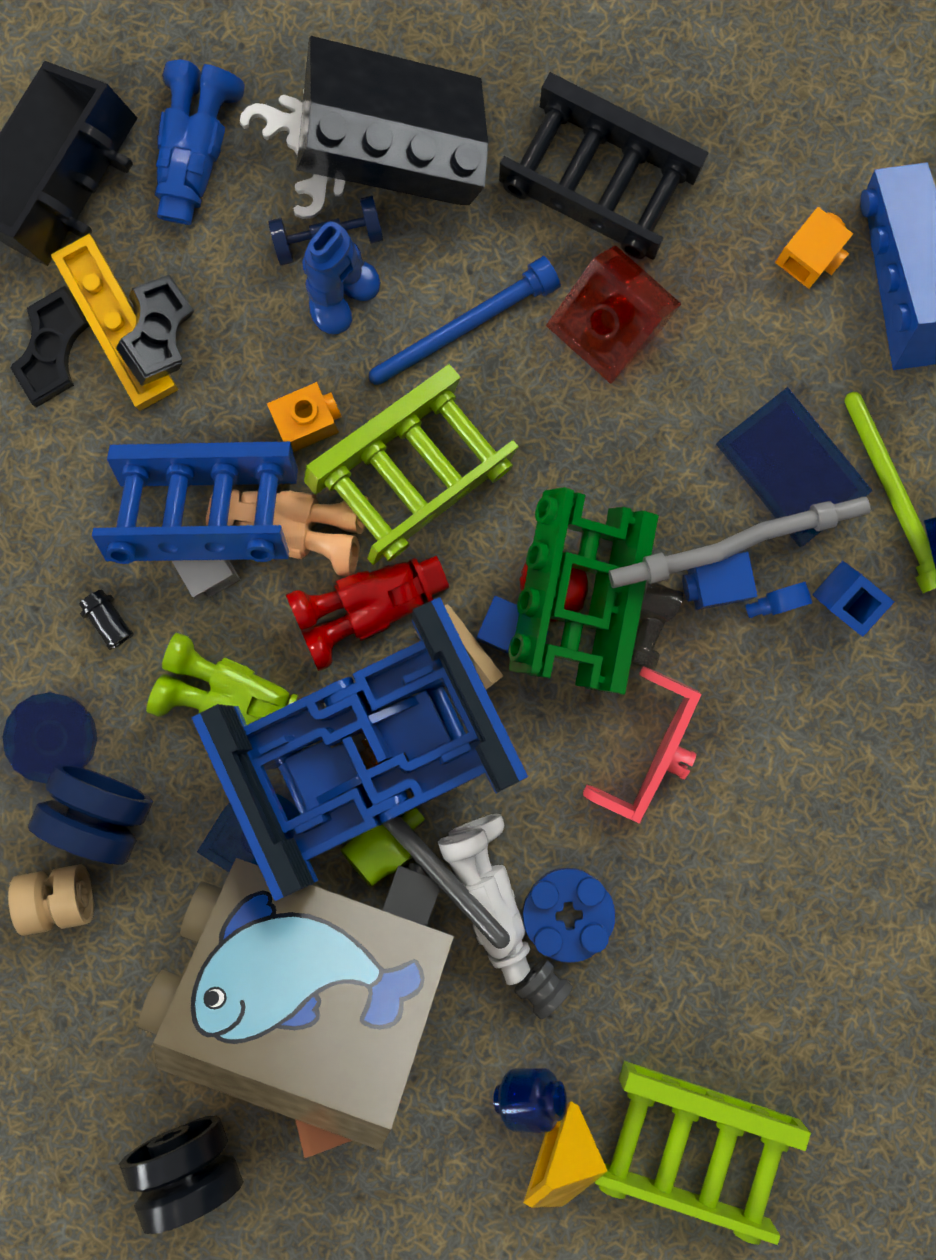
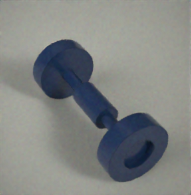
M373 196L359 198L363 213L361 218L340 222L339 218L309 225L310 230L291 235H287L282 218L269 220V228L280 266L294 263L290 244L312 239L320 228L330 221L341 225L346 231L366 226L370 244L383 241Z

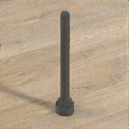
M401 816L383 824L494 947L502 949L509 944L510 936L508 932L469 893V890Z

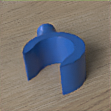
M802 582L767 593L766 597L758 599V602L746 604L745 607L749 618H753L761 614L763 616L769 614L777 615L812 604L813 602L806 582Z

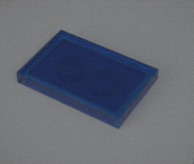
M788 387L716 443L718 448L776 519L808 511L810 506L825 501H831L833 504L866 497L873 491ZM811 528L789 535L799 547H802L821 531Z

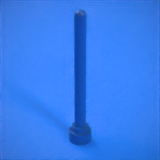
M545 256L528 264V270L522 273L523 279L372 368L368 375L370 382L374 385H381L531 294L534 297L540 294L545 297L561 287L560 280L552 264Z

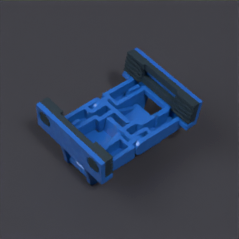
M440 597L413 609L412 623L421 641L353 673V679L352 677L338 680L248 725L239 706L217 704L191 717L274 901L319 881L309 861L310 859L483 774H486L495 794L528 777ZM445 686H446V688H447V690H448V692H449V694H450V696H451V698H452V700H453V702H454V704H455V706H456V709H457V711H458V713H459V715H460V717H461V719H462V721H463V723H464V725H465V727H466V729H467V731H468L467 734H466V732H465V730H464V728H463V726H462V724H461V722H460V720H459V718H458V716H457V714H456V712H455V710H454V708H453V705H452V703H451V701H450V699H449V697H448V695H447V693H446V691H445V689H444ZM364 732L378 763L382 762L368 770L352 740L353 736ZM323 740L322 742H320V743H318V744H315V745H313V746H311V747H309V748H307V749H305V750H303V751L297 753L298 751H300V750H302V749H304V748H306V747H308V746H310V745H312V744H314V743H316V742H319V741ZM343 742L342 744H340V745H338V746H336V747H334V748H332V749H331V747H330V746H334V745H337V744ZM279 768L300 813L299 816L288 821L265 770ZM410 790L413 795V797L410 799L406 793V791Z

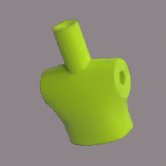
M416 808L401 816L413 830L425 820ZM383 824L351 839L340 849L349 863L371 887L387 875L396 873L398 866L403 867L413 858Z

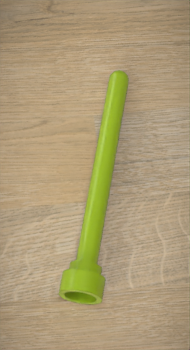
M850 392L844 399L845 406L920 566L915 567L919 574L915 579L922 594L936 588V554L861 394Z

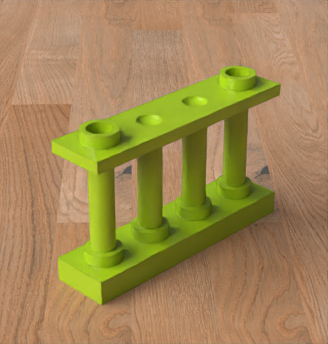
M450 364L306 465L304 482L315 495L326 487L330 491L336 490L377 540L371 546L367 557L372 565L376 564L383 557L388 562L398 557L409 547L410 543L407 539L489 478L494 483L513 467L510 460L519 447L515 441H510L496 452L454 402L456 399L454 393L461 377ZM431 411L436 415L441 413L481 461L480 465L464 477L457 472L420 427L422 424L420 419ZM397 436L401 440L406 438L448 488L429 503L424 500L385 453L387 449L386 444ZM362 461L366 465L372 464L413 514L393 530L349 478L352 474L350 470Z
M624 1061L619 1081L623 1090L628 1092L627 1097L631 1100L611 1165L604 1163L608 1172L595 1181V1184L599 1185V1189L614 1198L625 1199L626 1195L731 1229L738 1238L751 1244L759 1245L761 1240L778 1245L780 1234L771 1219L764 1217V1213L782 1152H788L789 1146L803 1151L807 1149L811 1132L798 1118ZM656 1101L671 1106V1111L675 1116L656 1178L653 1180L629 1172V1168L648 1106L653 1107ZM701 1116L716 1121V1126L720 1130L700 1195L674 1187V1183L693 1121H699ZM746 1131L761 1136L760 1140L764 1143V1147L746 1207L743 1210L719 1202V1198L738 1136L742 1137Z

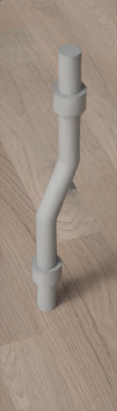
M864 496L833 504L831 501L810 506L808 511L758 523L715 544L664 556L662 552L643 557V562L609 570V580L613 589L645 580L650 584L668 580L669 574L723 561L768 539L814 528L816 531L834 528L839 521L869 514L871 510L868 498Z

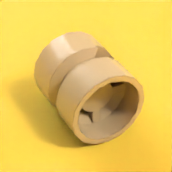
M83 864L56 868L52 870L50 876L44 871L14 876L10 882L8 905L10 917L17 933L25 936L50 931L54 924L64 929L90 923L94 914V900L90 875Z

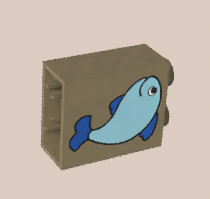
M236 858L223 888L201 882L190 901L181 926L180 936L198 944L183 977L166 970H161L155 978L143 1004L138 1028L156 1034L153 1046L157 1069L380 1150L392 1129L454 936L313 885H309L274 901L259 866Z

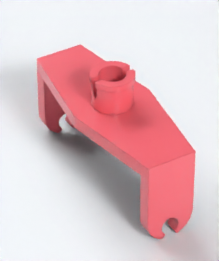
M645 666L642 667L640 676L684 696L663 737L634 804L632 805L591 785H586L583 791V796L590 801L639 824L666 771L679 776L683 780L690 773V770L687 769L688 766L680 762L693 766L696 753L680 747L679 744L702 695L698 690Z

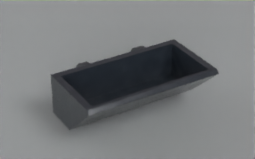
M44 61L0 132V241L46 266L52 260L51 254L58 250L69 231L81 238L89 233L91 235L92 229L76 219L91 194L96 192L99 187L98 183L108 166L111 165L124 173H128L133 166L130 158L118 153V150L138 117L108 84Z

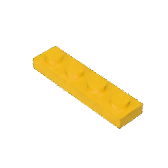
M90 233L51 254L134 406L141 411L178 391L179 389L170 374L141 386L116 350L121 338L135 328L136 313Z

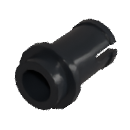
M98 590L85 597L79 603L82 608L80 614L83 618L90 619L107 644V648L111 650L131 638L134 633L132 630H129L111 602L114 600L112 595H106L103 590Z

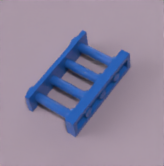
M290 441L122 444L109 446L107 461L120 487L124 486L116 527L93 528L92 537L106 561L129 564L133 561L251 559L257 562H268L272 559H289V548L281 525H273L278 485L297 484L298 467ZM259 484L254 525L227 526L232 486ZM190 485H214L208 526H181L187 487ZM145 486H169L162 527H136L142 489Z

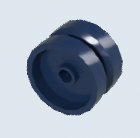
M54 764L45 787L51 797L57 801L50 800L36 805L28 824L29 831L57 848L93 861L115 865L127 863L137 840L125 826L133 827L143 824L153 804V800L140 790L106 775L70 764Z

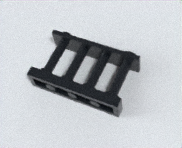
M549 72L541 88L539 106L544 109L546 116L520 164L506 156L503 157L500 162L499 181L503 183L504 189L514 197L526 199L529 196L621 243V249L631 257L643 259L646 256L654 260L664 238L653 232L678 184L685 181L691 185L695 184L709 152ZM570 122L582 128L585 136L558 184L535 171L560 125ZM609 142L621 148L624 156L597 204L576 193L575 190L599 145ZM648 162L660 168L663 176L638 223H635L615 213L614 210L638 165Z

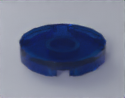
M49 692L32 695L19 703L6 720L2 738L5 755L13 769L28 780L46 784L54 764L64 763L82 768L88 764L94 755L97 732L94 719L79 701L72 696Z

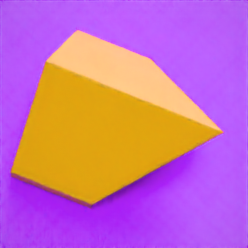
M572 1101L553 1116L547 1126L523 1202L531 1208L562 1207L608 1172L580 1107Z

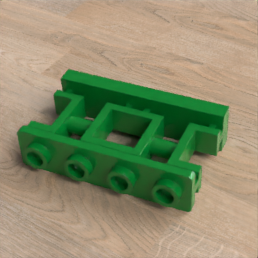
M566 487L545 490L535 510L537 525L533 543L529 547L526 557L528 571L524 589L521 591L517 603L519 617L516 632L510 641L508 649L510 658L509 671L535 677L551 678L555 657L579 663L575 686L625 695L647 580L613 589L608 571L643 562V557L652 554L659 515L647 511L633 512L627 507L609 508L605 525L581 518L585 494L574 493V490ZM567 529L582 533L578 555L563 552ZM600 538L613 541L609 564L596 560ZM571 568L596 574L588 615L564 609ZM550 619L565 622L560 647L545 644ZM583 627L596 629L592 654L578 651Z

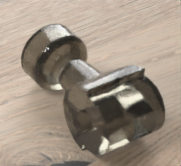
M647 582L640 613L642 621L634 645L631 663L642 667L645 666L652 670L656 669L660 654L653 650L665 622L675 617L678 613L683 599V592L673 590L659 583L650 584Z

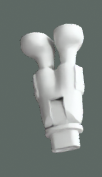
M491 814L451 830L449 836L438 841V845L443 859L450 864L455 876L469 890V893L508 932L510 936L509 944L505 948L498 949L473 924L477 936L476 939L487 951L488 958L494 968H501L506 984L513 985L521 982L530 972L526 959L530 947L528 942H522L525 936V928L514 899L515 896L507 870L503 865L491 866L489 860L488 844L500 836L505 826L501 814Z

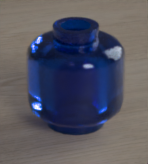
M514 1068L510 1069L504 1075L501 1084L496 1086L493 1103L495 1111L500 1114L504 1125L512 1132L547 1133L552 1131L557 1122L563 1119L566 1112L567 1096L563 1083L558 1081L555 1074L549 1069Z

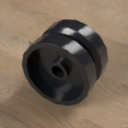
M217 1115L205 1116L166 1131L135 1148L119 1163L128 1190L131 1192H143L135 1203L134 1208L145 1234H157L190 1223L213 1211L240 1190L243 1179L235 1158L231 1155H220L228 1143V1138L221 1119Z

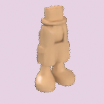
M232 490L227 526L254 525L258 491H245L241 493L239 490ZM291 490L277 493L273 525H281L289 548V557L302 559L310 551H314L328 558L332 563L334 571L340 577L355 574L360 552L359 541L356 536L311 531V527L316 523H322L338 527L347 532L362 534L365 525L343 500L335 504H319L316 495L312 493ZM212 494L206 515V526H208Z

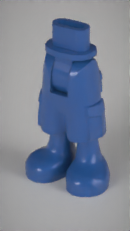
M180 59L166 62L162 74L164 84L171 90V108H166L165 112H161L157 135L159 154L156 163L157 187L155 196L160 199L157 212L158 218L169 222L191 225L194 209L201 207L202 200L200 197H203L206 191L213 164L217 161L221 152L220 148L225 127L217 120L219 110L223 103L240 101L243 98L245 84L236 75L214 65L204 64L202 72H200L198 67L192 62ZM200 92L198 111L189 117L192 98Z
M335 222L325 223L310 240L302 264L304 273L307 275L305 285L309 296L310 314L314 323L323 332L339 334L346 331L352 322L351 309L343 298L344 294L359 301L371 300L379 292L380 279L374 266L363 261L360 249L357 244L352 242L347 231Z

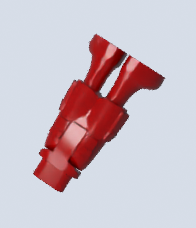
M434 556L422 562H418L416 558H413L408 562L387 565L375 571L357 572V574L335 581L336 585H334L336 591L321 595H308L304 591L294 590L286 594V598L317 670L321 671L332 664V649L339 641L353 633L356 638L363 641L385 631L391 626V623L413 613V609L425 604L423 597L428 603L433 600L432 595L448 589L449 584L438 557ZM342 608L347 611L343 617L315 625L318 619Z

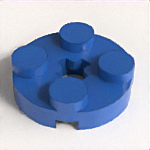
M559 868L542 876L527 894L523 904V923L528 937L541 954L560 962H579L592 957L595 953L601 952L606 948L615 924V909L610 894L598 879L580 869ZM572 902L574 910H581L583 912L581 918L574 920L573 927H565L564 921L556 920L555 917L556 912L563 911L564 903Z

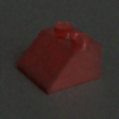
M614 245L593 258L546 326L612 384L662 330L681 306V303L619 247Z

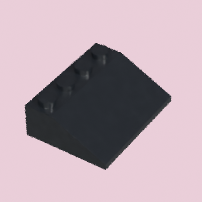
M310 35L296 170L456 205H470L484 189L486 179L488 134L482 79Z

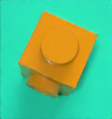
M817 207L785 246L775 263L810 289L824 271L832 276L849 255L843 247L853 233L846 228L845 223L837 215L829 212L826 213L820 207Z
M317 382L267 403L283 442L290 441L293 452L339 433L334 420L342 416L331 392L322 395Z

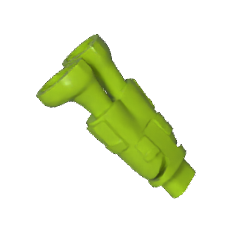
M175 633L166 649L162 668L178 675H188L209 682L211 689L208 692L186 684L170 675L162 674L153 686L146 711L159 717L166 715L174 707L186 706L196 708L201 713L217 704L239 706L248 725L297 701L299 695L293 693L289 696L290 693L286 689L255 675V672L247 666H243L230 659L223 658L222 661L214 664L201 657L195 651L194 644L188 636Z

